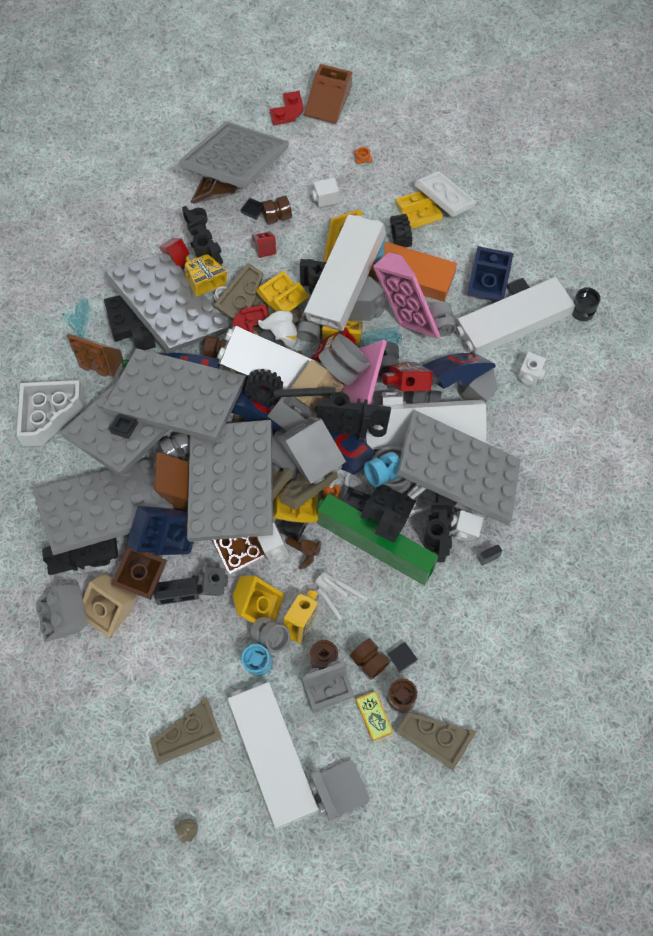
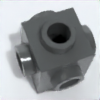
M207 564V567L202 568L197 573L196 578L197 585H199V595H223L224 587H227L228 575L225 574L226 569L219 568L218 564Z

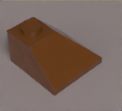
M203 176L190 202L195 204L225 197L229 194L232 195L237 190V187L229 183H222L211 177Z
M128 546L111 584L151 600L168 560L148 552H135Z

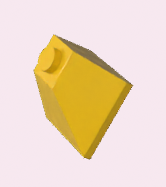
M240 576L232 596L238 616L253 624L261 617H268L276 621L285 594L257 576Z

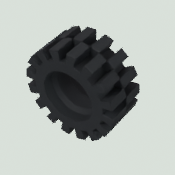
M407 214L391 216L390 228L393 243L405 248L411 247L413 238Z
M256 369L248 376L245 387L246 396H249L251 401L254 399L256 404L261 402L263 406L264 403H267V406L271 405V402L275 404L280 400V397H274V389H283L282 378L280 376L277 377L276 372L272 374L269 369L267 372L264 369H261L260 372Z

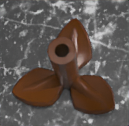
M289 537L286 541L287 545L306 555V559L299 566L300 570L310 566L314 562V555L318 556L321 550V541H318L316 546L311 540H301L299 542Z

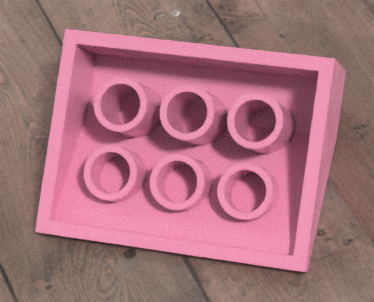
M388 252L373 267L398 324L401 327L439 339L441 336L415 274L401 255Z
M381 340L359 348L368 358L370 366L362 373L357 372L358 378L350 386L342 383L344 387L341 392L349 396L351 403H357L358 398L361 399V403H364V400L367 399L370 405L387 341Z

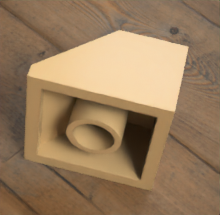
M103 574L89 582L83 598V604L88 623L111 638L132 611L138 596L112 585L113 579L107 574Z

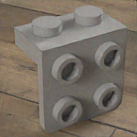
M334 661L329 663L327 668L321 670L314 668L307 671L306 675L303 676L304 688L313 712L354 697L347 677L346 662Z
M348 760L321 773L319 770L311 773L312 780L308 783L313 795L318 794L321 802L318 803V807L322 816L327 815L329 821L369 802L367 791L352 760Z

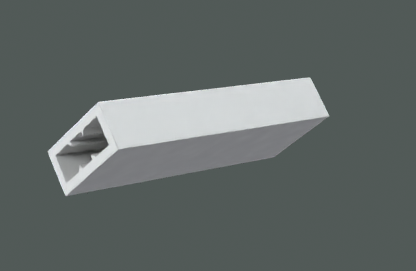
M348 214L305 308L304 313L308 321L337 330H344L385 238L384 223L378 220L365 219L359 215L353 216Z
M554 277L458 318L456 334L459 338L462 337L468 352L480 355L572 315L575 304L557 277Z
M237 326L228 329L225 336L227 343L224 348H220L217 358L220 359L218 364L246 376H249L256 369L259 372L261 369H264L265 372L269 369L272 374L276 372L277 377L280 376L282 378L283 389H290L312 360ZM315 361L316 363H318V364L321 365L322 367L326 368L322 363H319V362Z
M483 400L381 405L391 407L387 433L383 437H374L367 429L365 442L372 450L389 446L403 448L410 416L416 410L487 443L486 403ZM380 425L373 426L377 430L383 429Z
M258 682L252 685L250 690L245 692L238 690L232 693L231 697L227 699L275 829L279 830L319 813L270 683Z

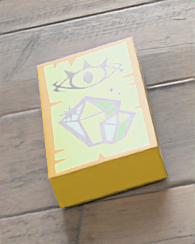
M376 691L355 700L372 742L393 734Z

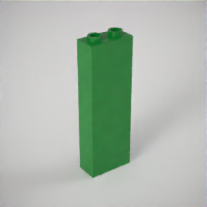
M328 494L325 499L322 498L316 508L318 509V525L425 586L435 569L438 559L437 554L399 534L395 543L376 535L375 532L379 522L371 518L368 521L361 518V511L331 494Z

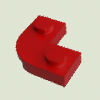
M300 91L283 93L285 106L270 109L273 126L294 122L302 114L303 102Z
M266 305L242 309L233 319L232 328L237 326L254 334L253 327L259 326L258 320L264 321L269 317Z

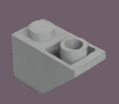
M494 368L464 385L466 390L462 395L467 400H483L486 403L497 390Z

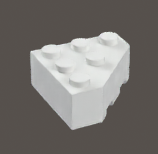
M80 380L20 383L16 436L23 447L43 446L84 409V389Z

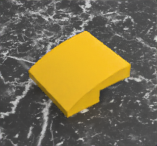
M422 191L395 199L400 213L407 214L411 229L443 219L442 212L435 202Z
M284 270L256 290L259 296L276 312H290L310 297L299 282L294 284Z
M285 484L274 499L273 517L292 522H317L318 493L295 510L282 504L279 496L288 486V484Z

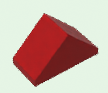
M270 231L253 235L259 258L277 254L276 239Z
M172 238L159 246L163 253L171 257L176 266H180L182 270L185 269L186 257L190 253L182 238Z

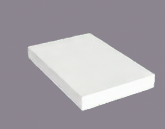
M440 171L416 180L415 186L452 217L473 208L476 204L474 199Z

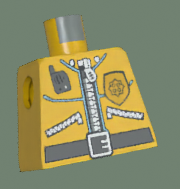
M191 253L186 257L185 277L195 297L227 284V271L210 255L206 254L197 257L194 253Z
M308 590L306 596L298 594L284 617L283 626L288 628L290 639L299 644H302L317 615L319 594L313 590Z

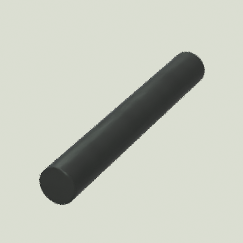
M336 387L274 389V397L331 396V394L336 392Z

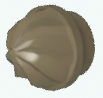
M181 819L179 824L174 826L182 843L186 841L191 842L197 835L198 825L192 819Z

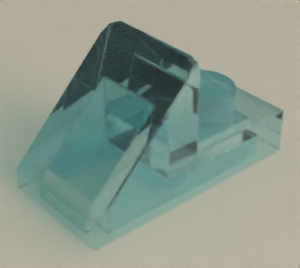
M80 298L79 305L75 308V314H62L65 323L75 335L84 338L91 311L88 299Z

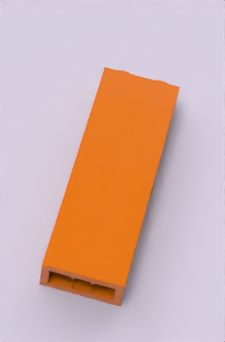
M385 242L384 256L388 252L401 255L415 274L423 295L445 302L456 273L457 263ZM372 265L368 276L380 282L374 270V265Z

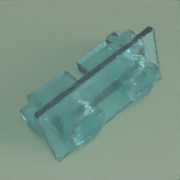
M398 326L361 333L363 347L381 340L393 342L399 346L403 340Z

